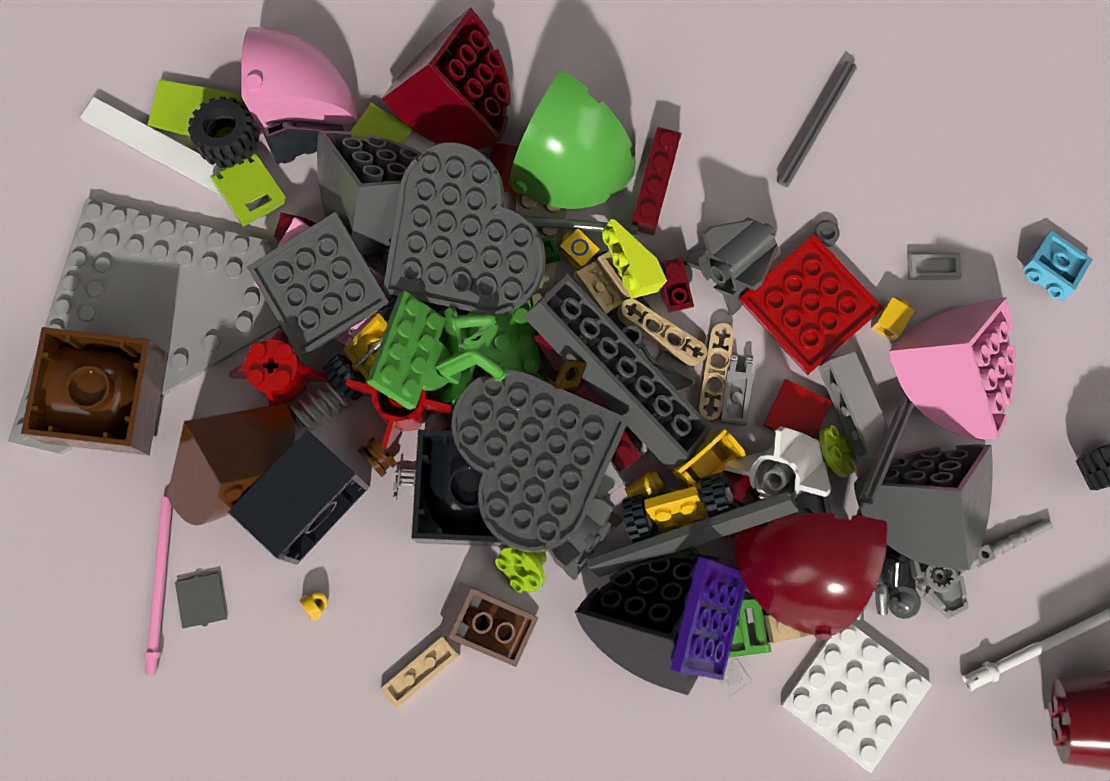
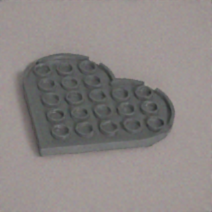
M442 143L428 148L427 151L418 158H414L403 175L399 190L383 291L386 294L398 296L401 292L406 291L419 301L482 314H501L513 311L524 305L535 294L543 279L546 264L542 239L536 228L527 218L514 210L503 207L504 189L501 177L491 160L482 152L459 143Z
M507 370L506 377L501 381L493 380L492 375L489 374L482 378L479 377L469 384L458 398L454 407L452 432L461 456L472 468L483 474L479 485L478 501L482 518L491 533L507 546L524 552L548 551L567 542L581 527L629 419L563 389H556L545 381L519 371Z

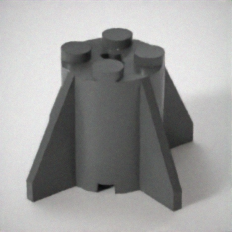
M749 217L742 221L709 226L702 232L706 247L689 254L683 259L685 265L701 270L707 281L711 278L716 283L713 288L723 294L728 312L731 315H734L742 306L739 298L749 289L756 290L763 284L771 263L781 255V251L774 238L775 231L773 227L768 223L762 224Z
M595 496L578 531L564 544L548 550L554 562L574 581L578 578L587 559L595 552L592 549L597 543L601 545L607 534L623 521L620 516L612 512L615 505L607 498Z

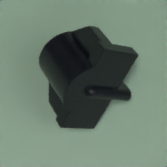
M894 549L885 552L882 567L883 580L888 586L902 587L907 584L910 558Z

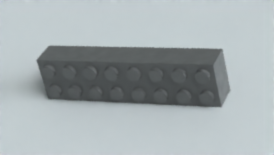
M568 274L551 287L523 316L564 360L584 361L587 364L582 379L613 412L629 419L627 426L669 470L689 460L711 430L712 426ZM572 367L573 370L577 373V367Z

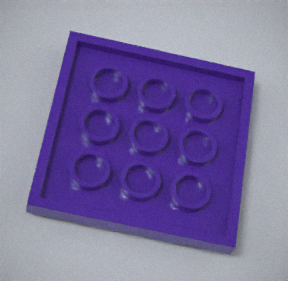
M699 557L692 570L693 582L691 590L685 597L686 609L684 617L678 625L677 632L679 637L676 647L671 652L670 661L672 664L670 670L723 680L746 585L740 571Z

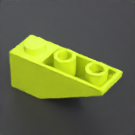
M610 219L602 230V237L610 250L613 264L618 268L621 275L623 287L628 291L631 299L657 293L667 282L657 258L615 219Z

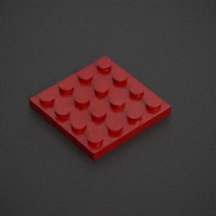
M815 234L771 270L760 287L756 290L749 289L739 298L740 303L807 376L884 309Z

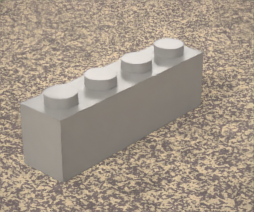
M856 352L831 359L818 367V370L858 463L878 455L889 428L884 419L883 410L877 403L873 388L867 380L862 362L858 359Z

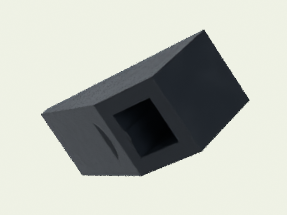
M284 120L262 129L276 164L290 163L297 156L317 152L319 131H345L343 126L339 124Z

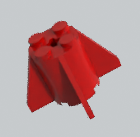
M282 327L270 340L254 343L246 355L245 362L229 372L231 379H247L252 386L268 398L269 406L294 401L296 397L306 390L308 382L333 383L328 380L323 372L304 365L299 356L288 345L289 339Z
M349 379L346 381L348 387L372 398L376 411L387 424L382 442V448L385 449L391 446L401 431L417 430L426 422L429 415L451 413L453 408L452 405L430 400L427 391L422 389L417 406L409 410L369 384Z

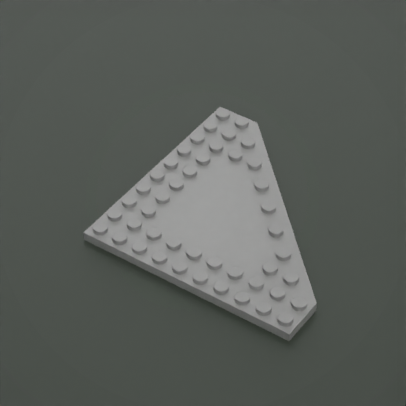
M86 198L45 327L150 339L168 353L160 394L161 398L178 385L187 383L209 367L218 365L233 356L232 354L240 349L249 347L264 338L271 331L281 328L260 289L254 285L255 281L247 269V266L276 249L279 243ZM34 358L8 442L63 455L70 451L72 447L45 444L21 434L35 363Z

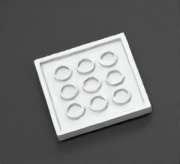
M851 624L848 628L825 641L781 706L866 771L872 773L932 684Z

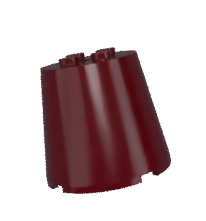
M1110 671L1055 679L1052 685L1051 701H1049L1048 710L1049 716L1052 718V741L1054 746H1056L1061 762L1067 765L1110 771Z

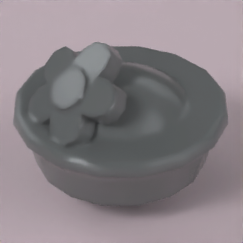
M908 586L896 587L890 592L888 608L893 615L901 619H910L919 612L921 599L916 590Z

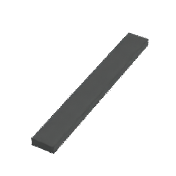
M784 492L588 558L587 565L598 577H602L651 558L666 556L799 512L798 505L789 492Z

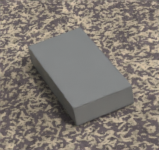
M960 253L909 254L907 256L909 280H959L961 278Z

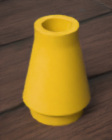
M656 470L652 472L647 471L630 486L624 488L628 497L643 493L650 497L661 494L660 491L665 489Z

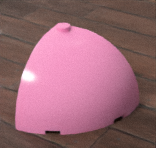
M249 27L246 30L242 48L241 97L259 129L284 120L339 124L342 126L356 124L358 116L350 88L336 65L321 50L301 37L286 31L267 27Z
M1007 297L980 301L939 314L911 329L889 350V359L894 366L900 385L910 401L927 418L939 426L962 436L977 439H997L1007 420V415L1004 414L1005 407L1012 403L1016 366L1015 345H1010L1009 330H1013V323Z

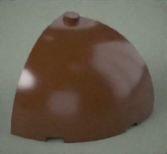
M283 403L184 421L167 492L168 500L183 520L191 525H202L229 515L227 512L286 452L295 439L294 420L287 405Z

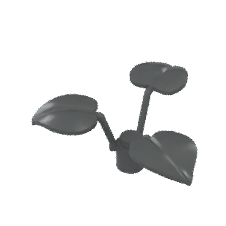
M633 298L634 300H637L641 304L651 309L644 298ZM628 308L627 314L632 316L633 310ZM617 309L612 311V314L609 316L612 322L638 349L643 351L647 359L678 391L695 384L696 376L692 366L684 363L667 351L662 352L658 362H656L647 350L646 345L642 343L641 330L636 326H626L618 319ZM641 315L638 322H640L644 316ZM651 320L646 321V326L649 324Z

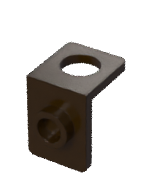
M565 359L560 371L539 368L538 373L556 389L577 391L587 364L584 361ZM571 367H577V373L573 378L568 379L565 377L566 372Z

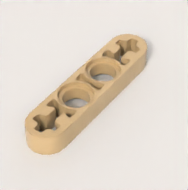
M627 299L618 307L617 317L623 324L638 327L642 332V336L690 366H697L707 357V348L701 341L637 300ZM628 308L633 310L632 316L627 314ZM641 315L644 316V317L642 318V320H641L640 322H638V320L640 319V316H641ZM646 321H653L657 326V331H650L646 326ZM668 334H673L678 338V345H673L668 341ZM686 343L685 349L682 350L681 347ZM692 349H695V350L697 351V352H696V356H697V357H694V356L692 355V354H693Z
M726 323L715 325L709 336L708 354L705 360L697 408L698 413L707 422L715 421L721 415L727 370H729L734 340V331ZM720 330H724V334L728 338L724 339L722 348H712V346L717 347L719 344V336L715 334H718ZM713 354H721L725 359L724 365L721 367L714 366L711 362V356ZM711 378L719 380L721 384L720 390L716 392L710 391L707 387V381ZM710 397H719V400L714 399L712 408L716 412H713L711 416H707V411L703 410V407H707Z

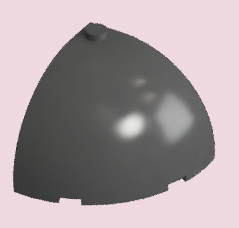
M319 131L317 170L320 194L326 217L334 212L339 214L363 256L386 252L387 246L391 244L403 175L414 158H418L422 153L401 143L367 134L365 139L351 137L352 132Z
M956 445V450L941 451L939 447L892 458L876 500L871 505L860 500L861 492L871 469L854 482L856 499L863 516L887 521V544L891 548L923 564L951 568L955 571L970 569L982 546L989 519L993 480L992 445Z

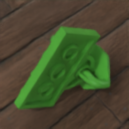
M403 291L397 297L366 383L411 410L417 406L422 389L426 391L435 390L444 404L452 405L456 403L462 392L470 384L476 364L489 372L495 381L504 379L507 370L476 349H466L451 356L447 348L439 341L446 318L408 292Z
M530 299L519 308L501 314H482L470 311L467 315L458 316L454 307H449L444 311L443 317L446 318L441 333L440 342L447 348L451 356L462 352L463 349H476L506 370L519 371L540 380L543 379L538 373L539 368L542 369L538 344L534 338L536 337L535 329L523 317L531 309Z

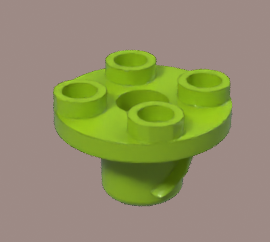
M834 425L823 428L819 434V441L826 471L831 468L839 477H846L855 473L856 468L850 455L853 449L847 437L842 438Z
M506 546L500 552L499 557L495 561L496 566L510 581L514 591L518 593L523 591L535 592L545 583V572L542 567L547 561L545 551L524 552Z

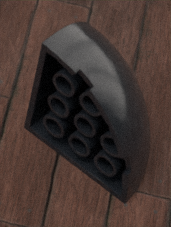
M685 554V558L670 559V556L666 555L651 558L624 568L610 576V581L600 589L596 587L581 602L575 610L578 622L590 640L606 656L628 672L654 685L689 695L698 676L670 670L672 664L670 656L672 650L677 645L679 637L677 632L678 625L684 617L686 609L685 597L691 590L693 567L698 562L699 557L721 564L719 557Z

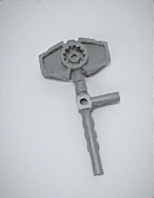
M1046 519L1028 529L1018 531L1017 534L1008 536L1005 540L1002 539L996 542L995 545L990 547L988 544L982 545L969 570L975 567L979 568L996 559L995 556L1004 554L1009 549H1014L1020 546L1021 543H1027L1032 538L1052 529V522ZM909 559L912 580L918 581L916 582L918 589L924 592L922 598L934 609L940 611L947 619L968 609L964 577L959 576L965 573L966 570L955 571L951 568L931 566Z

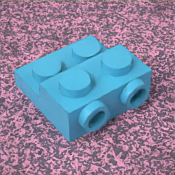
M1050 230L1021 271L1026 274L1029 282L1040 284L1047 289L1050 297L1064 301L1076 290L1093 259Z

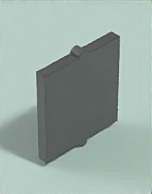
M220 573L203 577L195 575L193 579L175 582L182 629L199 625L207 627L208 623L227 620Z

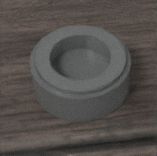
M822 221L816 226L813 234L826 247H830L839 239L840 231L834 222Z

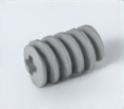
M326 382V392L319 388L316 389L317 398L307 394L309 403L306 404L300 399L298 400L300 409H296L292 405L289 406L303 429L306 427L313 431V421L322 425V415L329 420L332 419L331 410L338 414L341 413L339 404L346 408L350 407L349 401L344 393L339 391L338 387Z

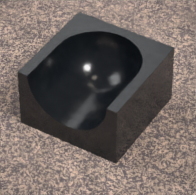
M307 429L227 513L276 559L298 565L370 487Z
M418 429L411 539L416 543L506 547V544L502 543L491 533L481 515L478 491L483 474L472 468L461 456L455 444L452 431Z

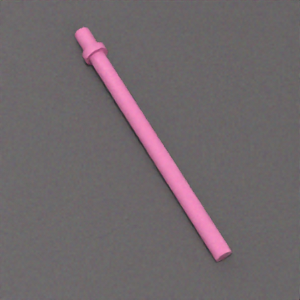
M162 496L148 646L147 652H144V658H146L145 674L156 675L157 659L161 657V653H158L172 510V505L167 496Z

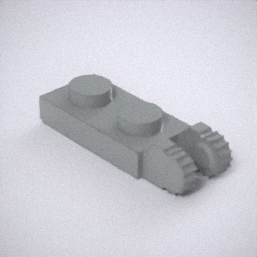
M731 352L720 422L746 426L753 374H751L753 355L747 354L743 373L736 371L738 356L737 353Z

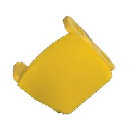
M717 429L709 432L690 459L673 468L671 474L684 489L696 486L700 494L703 495L700 485L702 477L720 473L724 470L726 463L737 458H745L747 455L726 429Z

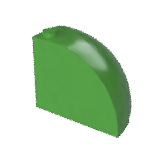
M563 70L559 71L547 89L524 133L513 162L509 186L515 192L524 194L548 206L565 209L588 208L602 204L618 195L634 177L636 160L635 156L631 155L630 148L632 143L628 134L615 114L602 100L597 102L587 93L589 91L587 86Z

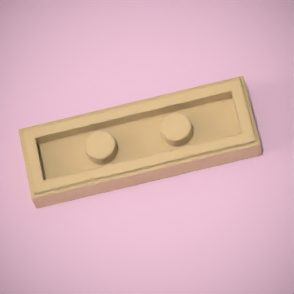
M442 634L383 684L380 689L397 709L460 655Z

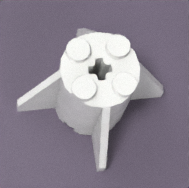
M781 426L776 430L775 443L767 451L731 460L724 467V470L749 476L752 488L756 487L762 500L784 492H789L793 499H795L802 491L827 497L831 490L820 441Z

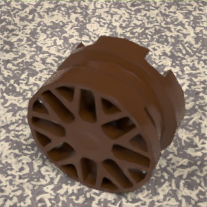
M373 436L368 440L369 444L366 447H360L358 452L383 477L387 474L386 470L388 468H394L398 463L385 448H382V445Z

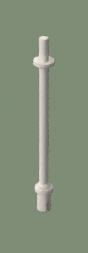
M1110 608L997 663H990L989 661L982 663V667L962 675L964 683L975 679V681L966 685V688L971 692L988 682L995 683L999 680L1000 673L1109 621Z

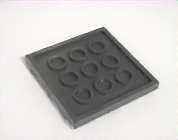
M334 212L247 266L299 357L306 356L378 312L389 303L387 295L337 212Z

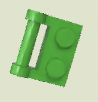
M755 599L742 602L729 658L772 652L771 644L767 642L763 609ZM752 608L757 641L756 646H750L745 609Z

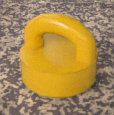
M315 592L310 596L306 594L299 599L300 605L313 621L323 616L321 612L326 609L328 603L323 593ZM316 599H320L321 604L318 607L314 603Z

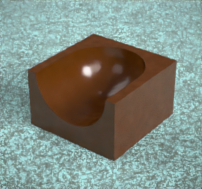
M41 327L21 434L45 444L150 456L168 353L150 339Z

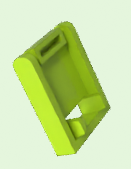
M253 153L250 157L252 163L247 158H244V163L239 165L237 162L234 163V167H226L220 170L219 174L222 179L219 180L216 174L210 176L214 186L242 227L287 203L285 195L256 153ZM268 195L269 202L251 212L246 205Z

